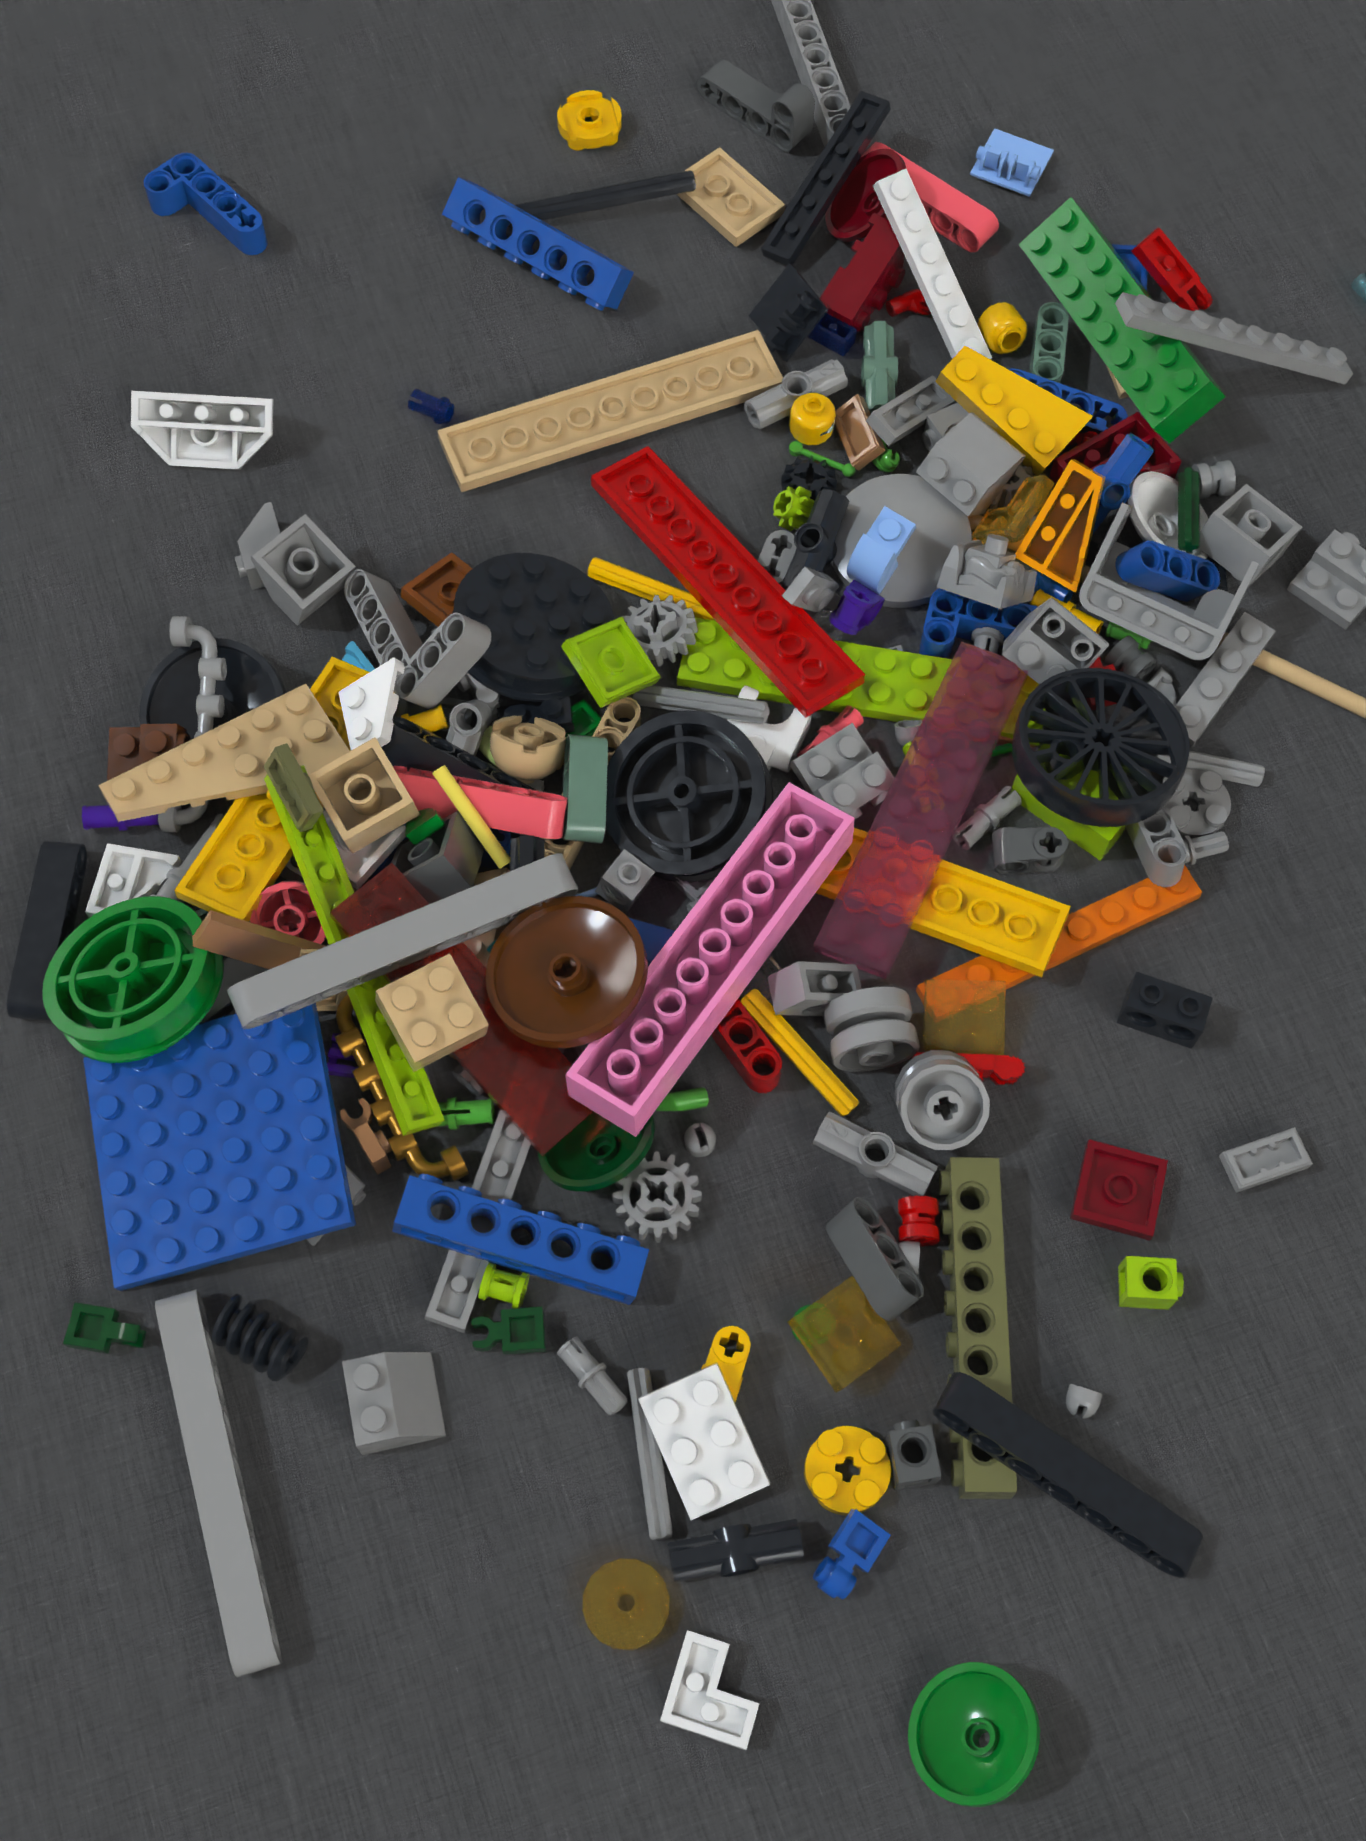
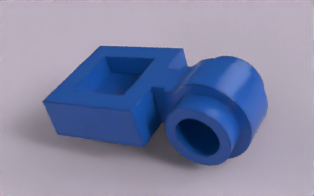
M851 1509L828 1547L840 1555L839 1558L832 1560L828 1556L825 1557L814 1572L813 1579L818 1582L817 1587L831 1598L837 1596L841 1600L845 1599L857 1581V1577L852 1574L854 1571L852 1568L856 1566L862 1572L868 1573L891 1535L858 1510Z

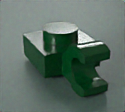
M75 1302L63 1344L69 1348L108 1354L111 1342L134 1348H143L147 1332L140 1330L141 1326L117 1322L119 1312L116 1309Z

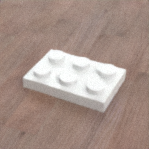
M718 1363L639 1397L638 1400L690 1520L770 1485L768 1476Z

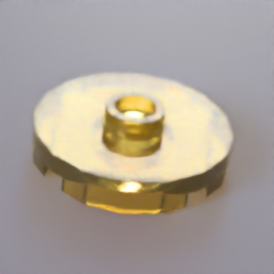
M619 1558L602 1565L590 1577L583 1593L582 1611L588 1629L601 1643L614 1650L634 1651L649 1645L662 1632L669 1616L670 1596L664 1579L652 1566L637 1559ZM625 1595L632 1597L635 1602L633 1609L628 1612L621 1611L618 1608V1600Z

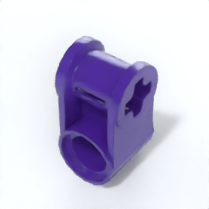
M853 580L849 586H846L838 603V608L831 613L829 621L842 632L856 635L865 626H869L883 606L885 598L858 581Z

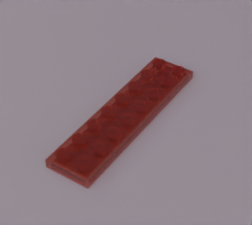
M391 863L330 912V917L350 937L429 905V903L398 868ZM463 942L382 975L389 983H392L450 953L489 1024L485 1036L451 1054L542 1157L594 1112L568 1095L565 1075L572 1067V1064L558 1048L542 1047L529 1043L516 1036L503 1024L488 997L485 980L486 967Z

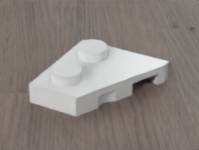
M395 657L339 691L350 750L355 749L376 737L381 747L391 741L394 725L393 715L397 710L399 696L393 693L396 675L404 674L405 669L404 663Z

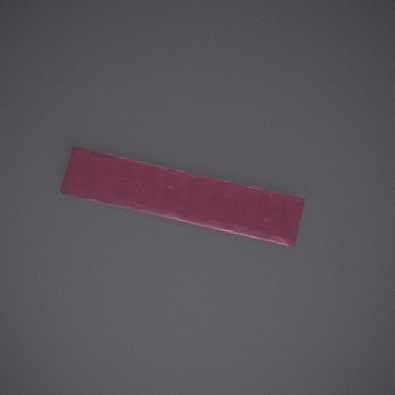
M961 641L814 942L815 952L846 964H855L858 969L884 979L887 978L1028 678V670L1019 669L1014 662L1009 661L1004 656Z

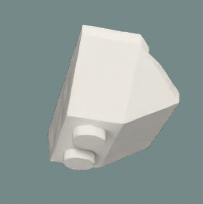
M131 391V427L170 466L240 470L273 436L274 399Z

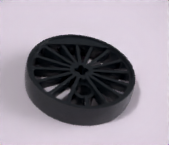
M1103 668L1073 669L1056 674L1039 684L1030 693L1019 712L1012 740L1014 766L1027 790L1041 804L1056 814L1078 823L1098 827L1126 826L1143 821L1159 812L1178 789L1187 768L1190 752L1189 735L1186 725L1175 706L1160 691L1139 678ZM1085 698H1095L1096 718ZM1072 699L1078 712L1075 711L1064 700ZM1104 700L1117 703L1107 724L1105 723ZM1050 706L1061 717L1044 711L1043 709ZM1123 706L1134 711V713L1113 727ZM1143 718L1150 723L1148 725L1131 728L1133 725L1138 723ZM1030 721H1034L1055 731L1028 728V724ZM1160 735L1163 741L1147 740L1145 738ZM1029 743L1050 744V748L1034 752ZM1059 754L1066 755L1070 759L1062 758ZM1149 754L1170 756L1171 763ZM1041 763H1045V768H1046L1047 772H1046V771L1044 770V768L1040 765ZM1108 768L1125 799H1109ZM1143 768L1153 771L1164 777H1167L1168 779L1163 784H1161L1156 779H1154L1149 773H1147ZM1084 770L1074 790L1058 782L1060 779H1071ZM1091 770L1098 771L1099 798L1080 793ZM1126 773L1149 793L1138 796Z

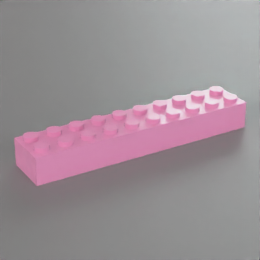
M789 782L650 963L644 992L629 1017L609 1034L589 1043L566 1073L568 1095L636 1137L852 844L855 818Z

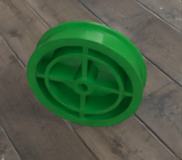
M158 896L125 900L109 906L88 918L60 945L50 961L45 974L42 990L44 1008L52 1023L64 1033L68 1042L82 1055L107 1063L141 1060L173 1046L188 1035L203 1020L214 1004L222 985L224 974L223 956L193 947L192 936L201 925L202 920L195 911L184 903L175 899Z

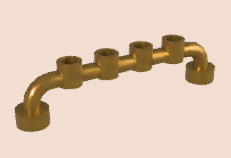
M349 995L344 996L337 1006L336 1020L341 1034L335 1036V1040L344 1058L353 1055L359 1066L352 1073L362 1092L368 1089L371 1090L376 1102L371 1104L370 1108L379 1126L381 1127L388 1123L394 1136L387 1141L397 1161L406 1158L415 1173L428 1174L437 1178L451 1175L452 1179L456 1181L468 1175V1169L455 1145L440 1152L442 1161L431 1163L423 1157L413 1134L403 1136L376 1064L358 1028L353 1022L352 1012L354 1008Z

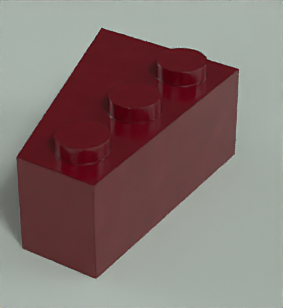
M873 213L868 221L870 228L864 241L856 240L851 248L856 254L845 269L841 266L838 268L820 297L829 310L817 326L847 342H850L857 332L862 333L864 331V327L868 325L870 315L875 309L879 311L883 307L890 290L898 288L905 276V270L903 269L905 255L888 219L876 213Z
M1136 412L1055 458L1047 484L1052 490L1054 489L1071 459L1079 461L1092 470L1099 465L1106 464L1125 436L1130 433L1142 439L1154 450L1135 478L1144 472L1153 471L1163 473L1175 479L1182 460L1157 432L1152 429L1140 413Z

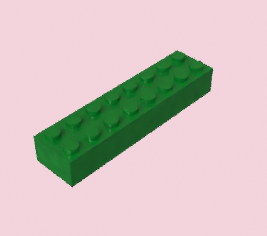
M1072 197L1065 201L1019 243V246L1152 429L1169 444L1226 397L1184 341L1125 325L1115 305L1122 292L1135 296L1142 294L1150 299L1152 298L1088 213Z

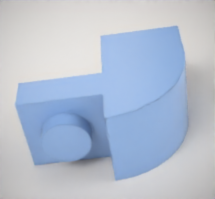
M884 506L867 534L863 533L847 566L848 577L880 595L898 567L897 557L915 531L916 524Z

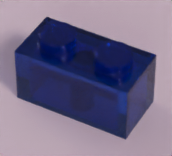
M826 313L808 335V338L844 357L855 343L857 329Z

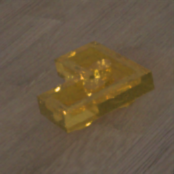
M1046 475L1025 478L1007 507L987 510L972 533V541L980 540L984 545L986 544L988 534L1004 536L1009 539V543L1020 541L1030 529L1029 523L1034 515L1044 506L1048 499L1047 495L1055 483Z

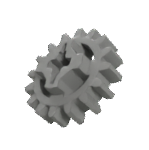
M654 595L653 602L650 603L643 598L640 600L641 607L630 606L628 608L630 616H621L650 661L656 660L657 666H662L663 659L666 658L672 663L676 662L675 654L679 652L687 655V645H695L696 643L694 634L698 632V627L693 609L687 608L683 599L675 604L672 595H669L665 601H660L659 595Z
M654 1152L653 1161L647 1162L644 1158L638 1167L627 1175V1178H623L615 1183L616 1187L622 1191L613 1193V1203L623 1204L616 1209L617 1219L628 1217L625 1222V1230L627 1232L637 1227L639 1228L640 1240H644L648 1233H654L655 1242L660 1243L662 1233L667 1232L674 1240L677 1239V1227L680 1226L686 1231L691 1228V1222L687 1216L698 1217L699 1207L692 1203L701 1201L702 1192L692 1190L698 1185L699 1179L697 1175L687 1177L689 1172V1164L687 1162L677 1167L675 1166V1155L671 1154L667 1161L664 1162L661 1161L659 1152ZM653 1173H661V1174H664V1175H650V1174H653ZM633 1187L641 1197L636 1202L634 1208L630 1202V1193ZM679 1187H682L685 1195L682 1207L679 1205V1201L674 1198ZM650 1193L656 1196L664 1193V1201L662 1202L657 1198L651 1202ZM650 1219H665V1221H650Z

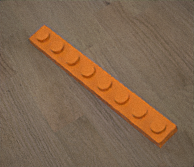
M1184 865L1181 879L1176 885L1161 887L1152 883L1149 878H1146L1069 914L1045 971L1199 899L1203 893ZM981 955L917 985L916 993L933 1022L936 1023L1036 975Z

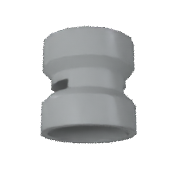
M1218 461L1213 466H1209L1206 463L1194 464L1192 466V471L1199 472L1200 499H1206L1211 494H1217L1222 497L1230 496L1234 493L1236 476L1231 461Z

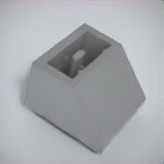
M1051 597L1030 612L1005 639L1002 655L1038 684H1041L1056 674L1073 669L1089 668L1106 650L1109 643Z

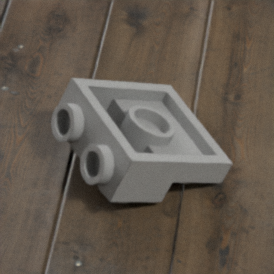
M1334 529L1314 552L1311 560L1290 582L1287 590L1347 630L1366 608V550L1360 546V542L1354 534L1349 532L1341 534Z
M853 723L789 763L808 793L855 819L863 814L859 807L869 801L875 807L893 795L889 788L897 784V781L879 753L875 752L872 754Z

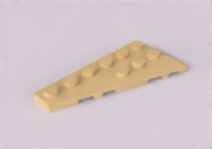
M304 684L98 786L118 822L166 813L168 808L190 804L191 807L206 805L207 800L226 797L228 801L267 793L268 788L264 780L267 772L264 769V765L274 748L286 743L289 745L299 766H305L308 775L348 753L350 750L307 684Z

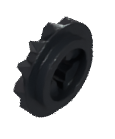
M812 455L808 460H801L797 457L793 464L786 465L781 478L782 490H786L788 486L796 490L798 486H801L812 492L810 499L815 501L818 493L823 489L836 491L835 469L829 468L826 460L821 462L814 460ZM808 473H811L814 479L810 489H807L805 481Z

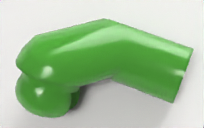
M704 1087L668 1093L656 1111H687L706 1107L709 1102L708 1093Z

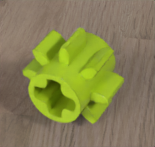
M788 486L786 490L777 495L773 505V516L780 519L778 526L792 531L794 528L798 529L807 523L815 503L814 500L810 499L811 491L801 486H798L796 490Z

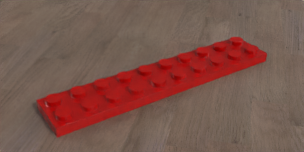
M649 446L591 476V486L805 718L864 684L865 673L803 608L791 605L782 597L786 590Z

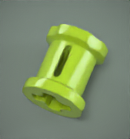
M489 1262L482 1277L478 1298L486 1300L490 1297L511 1303L513 1309L520 1308L526 1295L530 1274L523 1272L521 1275L499 1270L496 1268V1264Z

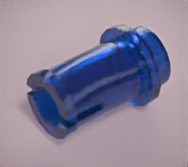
M415 389L411 393V397L422 401V404L409 400L408 408L411 411H416L433 418L436 424H447L453 418L455 406L450 402L449 398H438L422 392L420 389Z

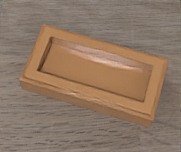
M856 394L835 410L836 429L852 467L859 471L885 452L886 449L881 438L866 422L870 416V411L862 396Z

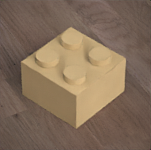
M376 737L308 775L312 781L314 791L352 854L420 815Z
M450 953L376 990L375 1002L413 1072L485 1036L489 1024Z

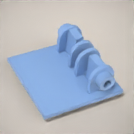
M994 128L985 146H979L975 157L977 161L970 175L1030 197L1054 150Z

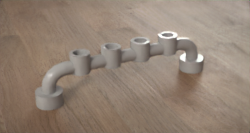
M173 616L169 629L171 644L174 647H190L194 639L202 645V657L198 663L200 694L196 699V712L198 715V730L194 736L196 738L213 729L214 717L222 718L224 715L223 695H215L216 680H225L227 665L225 658H217L216 640L210 631L202 626L193 625L190 617ZM209 800L206 801V805L191 807L190 805V807L183 810L181 806L168 808L166 813L158 814L160 830L162 832H179L181 825L193 823L201 818L207 809Z

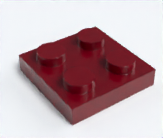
M1089 1139L1085 1145L1070 1219L1150 1241L1154 1236L1168 1160Z

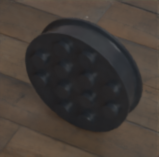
M534 553L504 554L490 558L474 567L466 574L458 586L452 614L460 613L487 625L491 631V642L488 649L471 667L468 673L494 692L513 699L531 702H543L551 698L561 700L585 690L587 686L561 645L569 638L614 620L613 610L606 595L587 574L557 558Z
M675 711L646 721L621 742L607 766L606 827L609 834L621 851L623 849L627 850L655 871L654 876L673 882H680L677 878L689 883L716 878L773 803L772 780L767 765L759 751L738 727L717 715L707 712Z

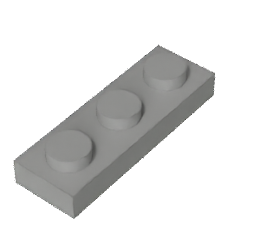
M932 375L873 411L866 422L888 446H891L926 424L927 415L951 406L955 400L935 382L936 378Z

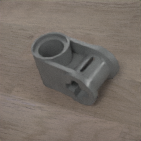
M1004 827L997 829L992 833L994 869L996 873L1002 875L1054 872L1060 868L1063 862L1064 853L1068 846L1067 837L1063 831L1055 827Z

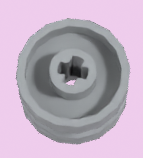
M872 987L849 992L831 1000L824 1007L823 1015L826 1030L834 1037L830 1042L833 1065L844 1071L864 1072L894 1066L913 1057L919 1051L920 1045L915 1026L908 1022L913 1014L908 993L896 987Z
M930 1050L915 1056L902 1068L895 1082L894 1100L906 1131L919 1144L933 1150H954L968 1145L982 1132L989 1118L990 1099L978 1072L965 1057L949 1050ZM946 1097L944 1101L939 1102V1098Z

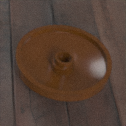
M584 896L554 898L548 903L542 902V906L535 905L522 912L501 932L492 947L487 961L486 989L490 1002L500 1020L516 1036L529 1043L548 1048L581 1046L596 1041L612 1032L635 1009L644 992L647 981V953L637 928L622 911L613 905L599 899Z

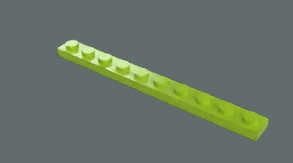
M300 766L302 771L307 774L305 766ZM267 774L264 778L328 944L331 945L368 930L365 917L324 814H321L312 829L300 832ZM386 973L348 989L347 993L402 1134L405 1136L439 1126L445 1119L424 1067L413 1072L375 1002L376 990L390 984Z

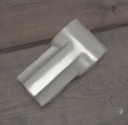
M474 699L455 706L450 713V728L446 741L476 757L484 732L492 723L493 715L488 704L482 700ZM467 708L473 710L477 715L478 720L475 727L468 725L465 720Z

